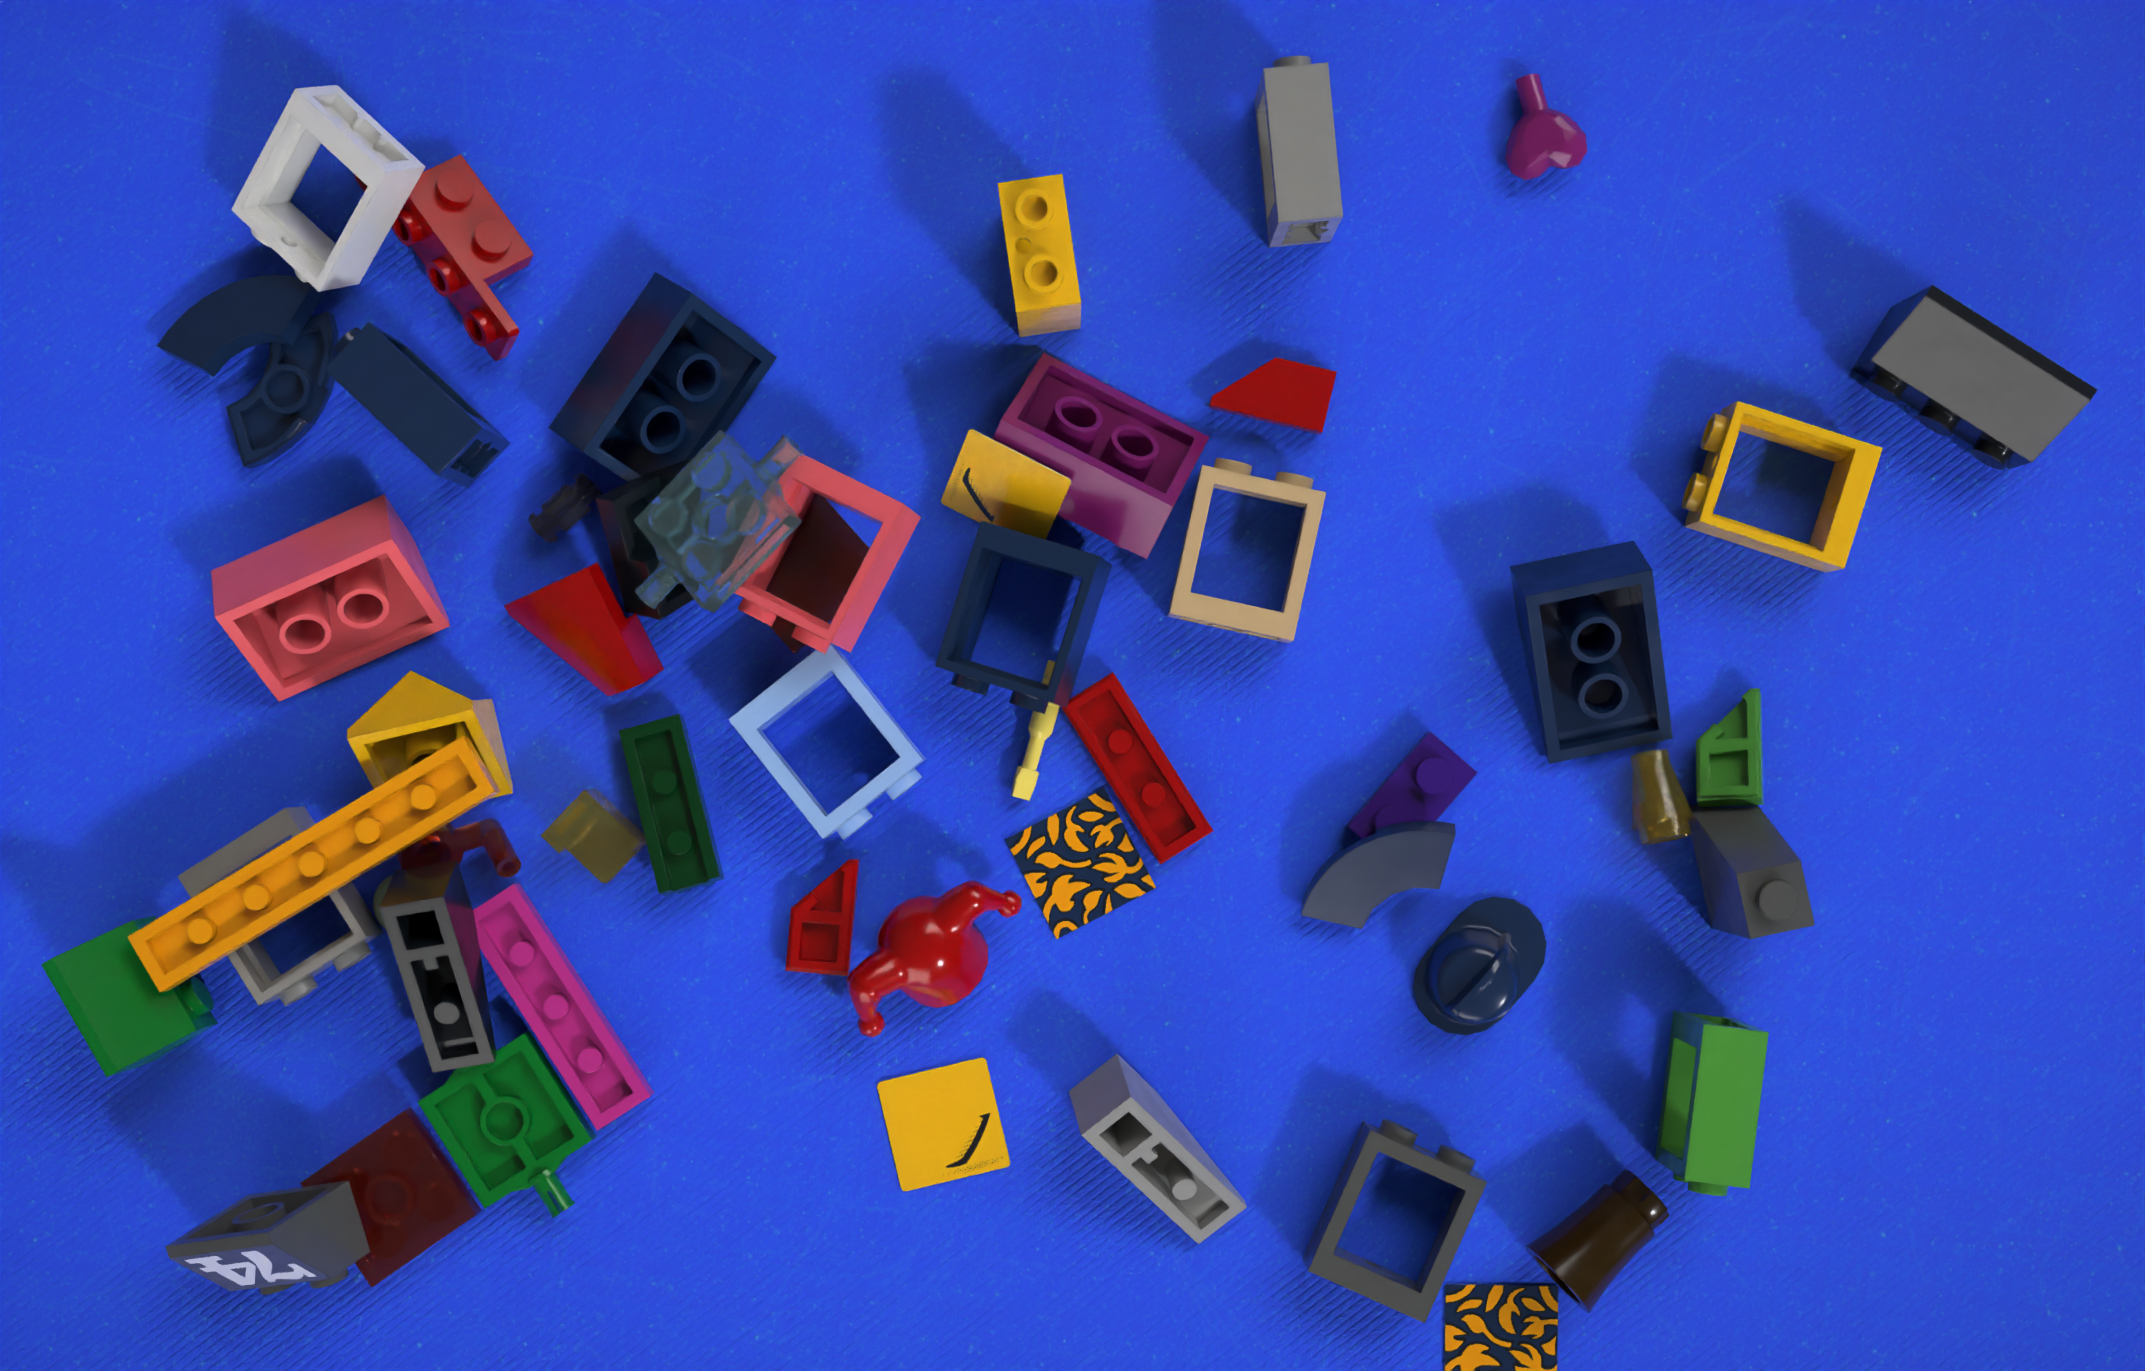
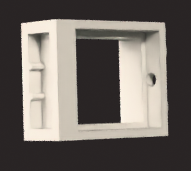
M338 85L295 88L231 210L251 228L252 235L258 241L276 251L294 268L296 276L303 283L309 282L318 292L360 284L426 166ZM321 144L368 186L336 244L290 202Z

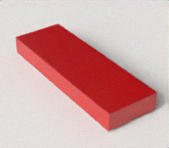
M1114 672L1069 699L1067 708L1061 707L1160 864L1213 832V829Z

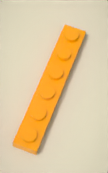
M461 736L129 935L128 939L158 991H169L501 791L469 737Z

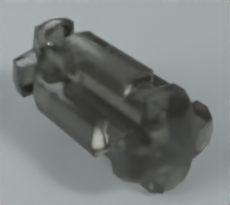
M583 473L575 474L573 476L576 481L571 486L565 483L540 506L543 511L539 515L532 513L529 516L528 521L531 527L543 540L549 543L557 541L559 538L556 533L560 530L567 532L591 510L588 505L593 500L596 502V498L603 495L599 487L587 475Z

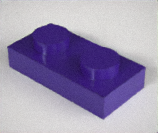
M1426 732L1345 826L1360 839L1375 834L1377 828L1408 821H1436L1477 772L1434 734Z

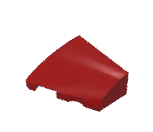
M598 562L504 605L508 614L607 696L640 685L664 670L637 614L625 617Z

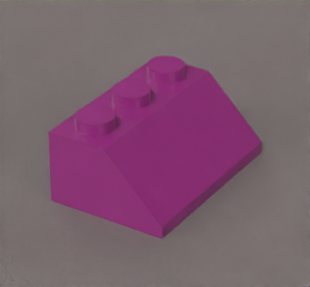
M1044 352L1001 418L993 440L1071 480L1070 487L1057 513L1058 516L1072 521L1104 537L1116 546L1127 549L1145 559L1148 558L1209 439V436Z

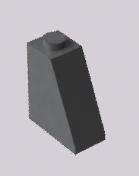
M1697 803L1685 806L1711 928L1753 939L1815 925L1801 860L1758 805L1699 807Z

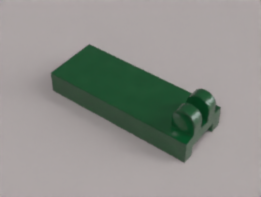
M676 714L619 730L659 894L663 896L672 893L680 894L690 891L691 888L697 886L705 887L715 884V881L724 879L684 717Z

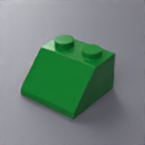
M156 916L132 920L41 964L106 1077L153 1062L218 1024L210 1011L214 1008L211 994L198 978H189L169 991L159 992L130 943L128 936L156 920Z

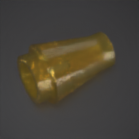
M1652 750L1630 756L1633 769L1632 830L1639 831L1641 844L1663 843L1691 836L1689 821L1694 820L1695 817L1671 765L1668 750Z

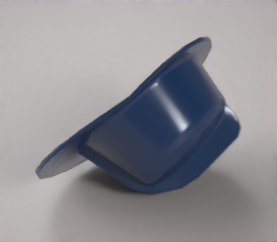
M1491 897L1476 901L1462 911L1428 949L1415 971L1413 990L1418 1008L1427 1020L1447 1033L1461 1035L1485 1031L1501 1020L1534 982L1544 964L1547 943L1542 924L1529 908L1514 899Z

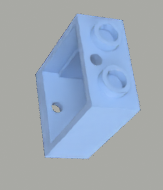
M832 643L826 654L815 650L728 719L822 839L830 837L837 831L842 839L845 840L873 817L866 808L885 792L894 801L922 778L916 767L923 763L926 758L837 646ZM835 674L900 758L830 814H827L762 731Z

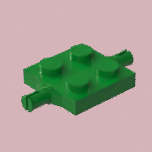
M528 1031L501 1049H496L497 1056L495 1062L457 1068L443 1086L419 1100L418 1104L484 1209L510 1192L528 1189L533 1186L550 1212V1216L554 1218L575 1204V1201L572 1200L555 1171L560 1168L568 1155L592 1141L596 1135L533 1035Z

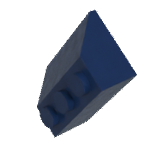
M655 272L548 428L627 482H630L669 465L704 454L710 455L777 357L693 293Z

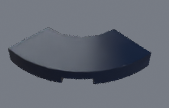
M265 275L243 279L212 292L189 308L165 333L157 346L170 356L214 377L230 358L246 348L268 342L292 346L325 292H318L309 282L303 283L299 278L292 276Z
M327 311L311 316L292 346L269 342L270 356L262 379L246 397L226 407L243 467L252 469L285 453L307 434L323 412L335 383V379L324 369L334 359L332 350L339 341L335 316Z
M1408 821L1377 828L1375 834L1355 842L1346 849L1341 847L1320 867L1310 882L1301 904V915L1362 929L1372 910L1390 895L1412 888L1440 889L1456 835L1455 824L1440 821Z

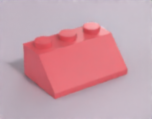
M385 494L211 570L215 619L278 702L450 626L449 618L414 538Z

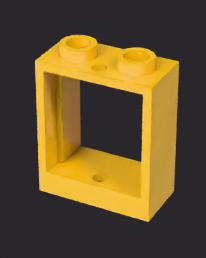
M1056 174L997 183L1019 337L1080 329L1081 298L1063 175Z
M1740 401L1722 408L1720 414L1713 413L1707 422L1701 440V449L1708 451L1701 474L1696 472L1692 474L1683 495L1682 508L1689 510L1684 527L1825 573L1844 569L1883 448ZM1739 431L1835 462L1809 544L1713 513Z

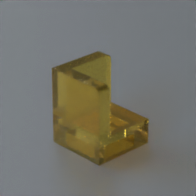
M585 789L541 835L558 853L569 851L602 883L610 882L647 844L645 835L597 789Z

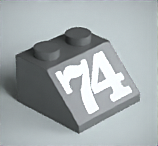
M349 1181L247 1195L165 1246L169 1259L229 1291L259 1288L261 1295L277 1293L301 1282H309L310 1287L313 1289L333 1285L349 1275L347 1270L349 1266L370 1252Z

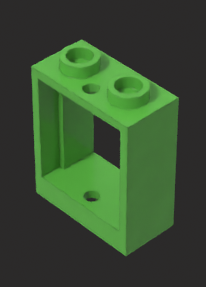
M1673 1010L1655 1160L1673 1172V1179L1688 1183V1190L1714 1196H1727L1728 1186L1750 1189L1769 1032L1735 1018Z

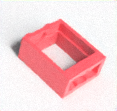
M794 450L723 587L743 598L737 608L738 610L772 627L776 617L779 616L796 625L791 635L796 640L826 654L831 643L851 653L921 517L905 504ZM815 494L881 525L831 624L765 591Z

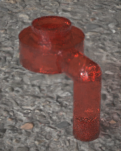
M492 818L455 829L449 822L396 854L401 868L408 869L457 860L458 864H460L463 852L484 846L499 876H514L521 868V862L499 821Z

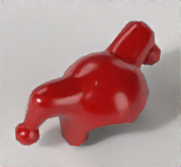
M971 880L950 889L940 897L918 896L907 899L894 907L884 918L877 934L876 951L863 960L849 974L846 980L849 996L859 1016L857 1024L861 1034L872 1038L880 1035L885 1027V1021L882 1014L876 1011L882 997L901 989L918 1003L934 1008L953 1005L968 996L982 980L988 965V945L974 921L986 911L997 910L1005 918L1018 914L1022 907L1021 897L1013 890H1006L1000 893L978 881Z

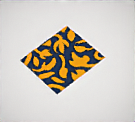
M1105 788L1005 839L1056 939L1156 888Z
M1446 1284L1444 1371H1557L1558 1286Z

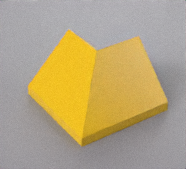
M410 670L347 729V740L373 789L461 736L469 737L501 791L491 798L513 793L511 775L492 699L471 700Z

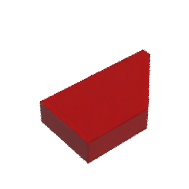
M1275 357L1213 395L1209 408L1321 435L1337 372Z
M849 859L791 908L785 971L849 976L860 859Z

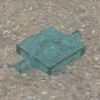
M719 430L634 520L655 548L657 559L660 563V566L635 589V593L639 595V598L646 605L655 609L658 603L678 583H681L701 608L715 613L802 523V520L785 501L781 485L778 481V478L804 454L802 449L798 448L799 446L790 437L783 434L772 449L760 461L749 457L734 437Z

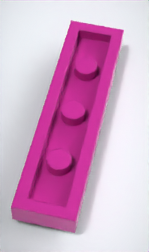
M520 883L509 886L474 909L473 913L479 948L596 1130L598 1131L653 1095L654 1091Z

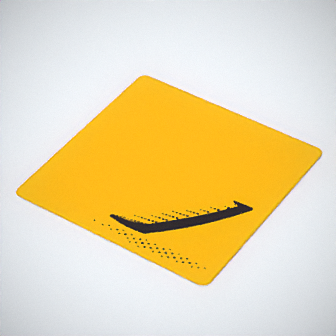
M969 429L941 498V503L979 523L981 521L1046 540L1070 487L1071 480L982 433Z
M981 1057L881 1081L877 1084L896 1170L903 1191H910L1002 1169L1010 1165V1158L985 1058Z

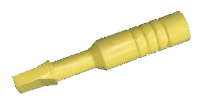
M1048 660L1041 683L1049 684L1055 666L1054 661ZM1048 703L1045 714L1036 711L1032 712L1028 726L1030 739L1022 766H1017L1011 796L1030 801L1039 776V772L1036 770L1045 740L1052 735L1060 706Z

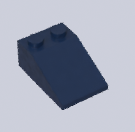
M1634 540L1510 566L1517 620L1546 758L1549 764L1673 739L1653 572Z

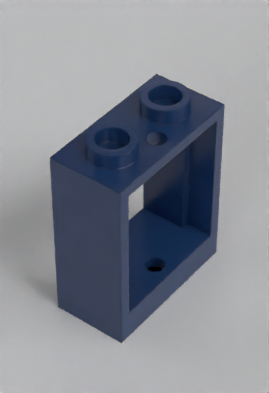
M370 322L362 329L357 327L350 330L334 346L332 350L334 359L324 370L438 476L469 488L510 444L504 436L403 342Z
M981 521L935 666L953 672L951 685L985 696L990 684L1012 691L1009 703L1045 714L1048 703L1067 708L1112 564L1099 555ZM1003 558L1081 581L1048 685L971 661Z

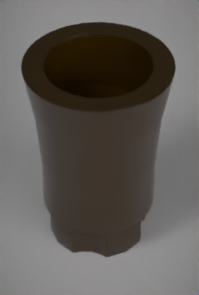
M1625 1169L1615 1178L1610 1186L1603 1184L1584 1204L1562 1222L1525 1247L1546 1274L1578 1306L1587 1313H1590L1615 1277L1634 1255L1655 1236L1653 1230L1668 1218V1209L1656 1194L1635 1174Z

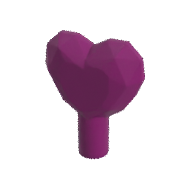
M1529 74L1518 78L1515 84L1524 115L1513 127L1507 142L1505 160L1511 174L1526 181L1539 177L1550 166L1561 169L1578 166L1587 153L1585 133L1565 113L1548 108L1539 74Z

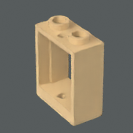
M1216 458L1214 467L1202 465L1198 474L1167 617L1284 643L1293 642L1326 492L1312 489L1314 480L1309 477L1287 472H1277L1275 481L1251 476L1252 466L1249 464ZM1213 488L1304 508L1281 612L1191 592Z

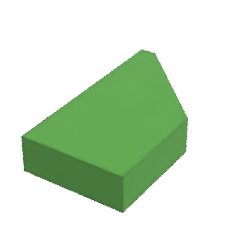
M1760 688L1749 689L1741 697L1742 701L1718 724L1714 723L1696 740V793L1699 807L1764 805L1762 696Z

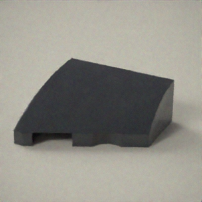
M704 454L669 465L627 482L596 498L627 613H636L637 615L661 620L705 593L707 564L704 552L706 544L711 537L713 516L702 514L706 475L717 476L718 474L716 456Z

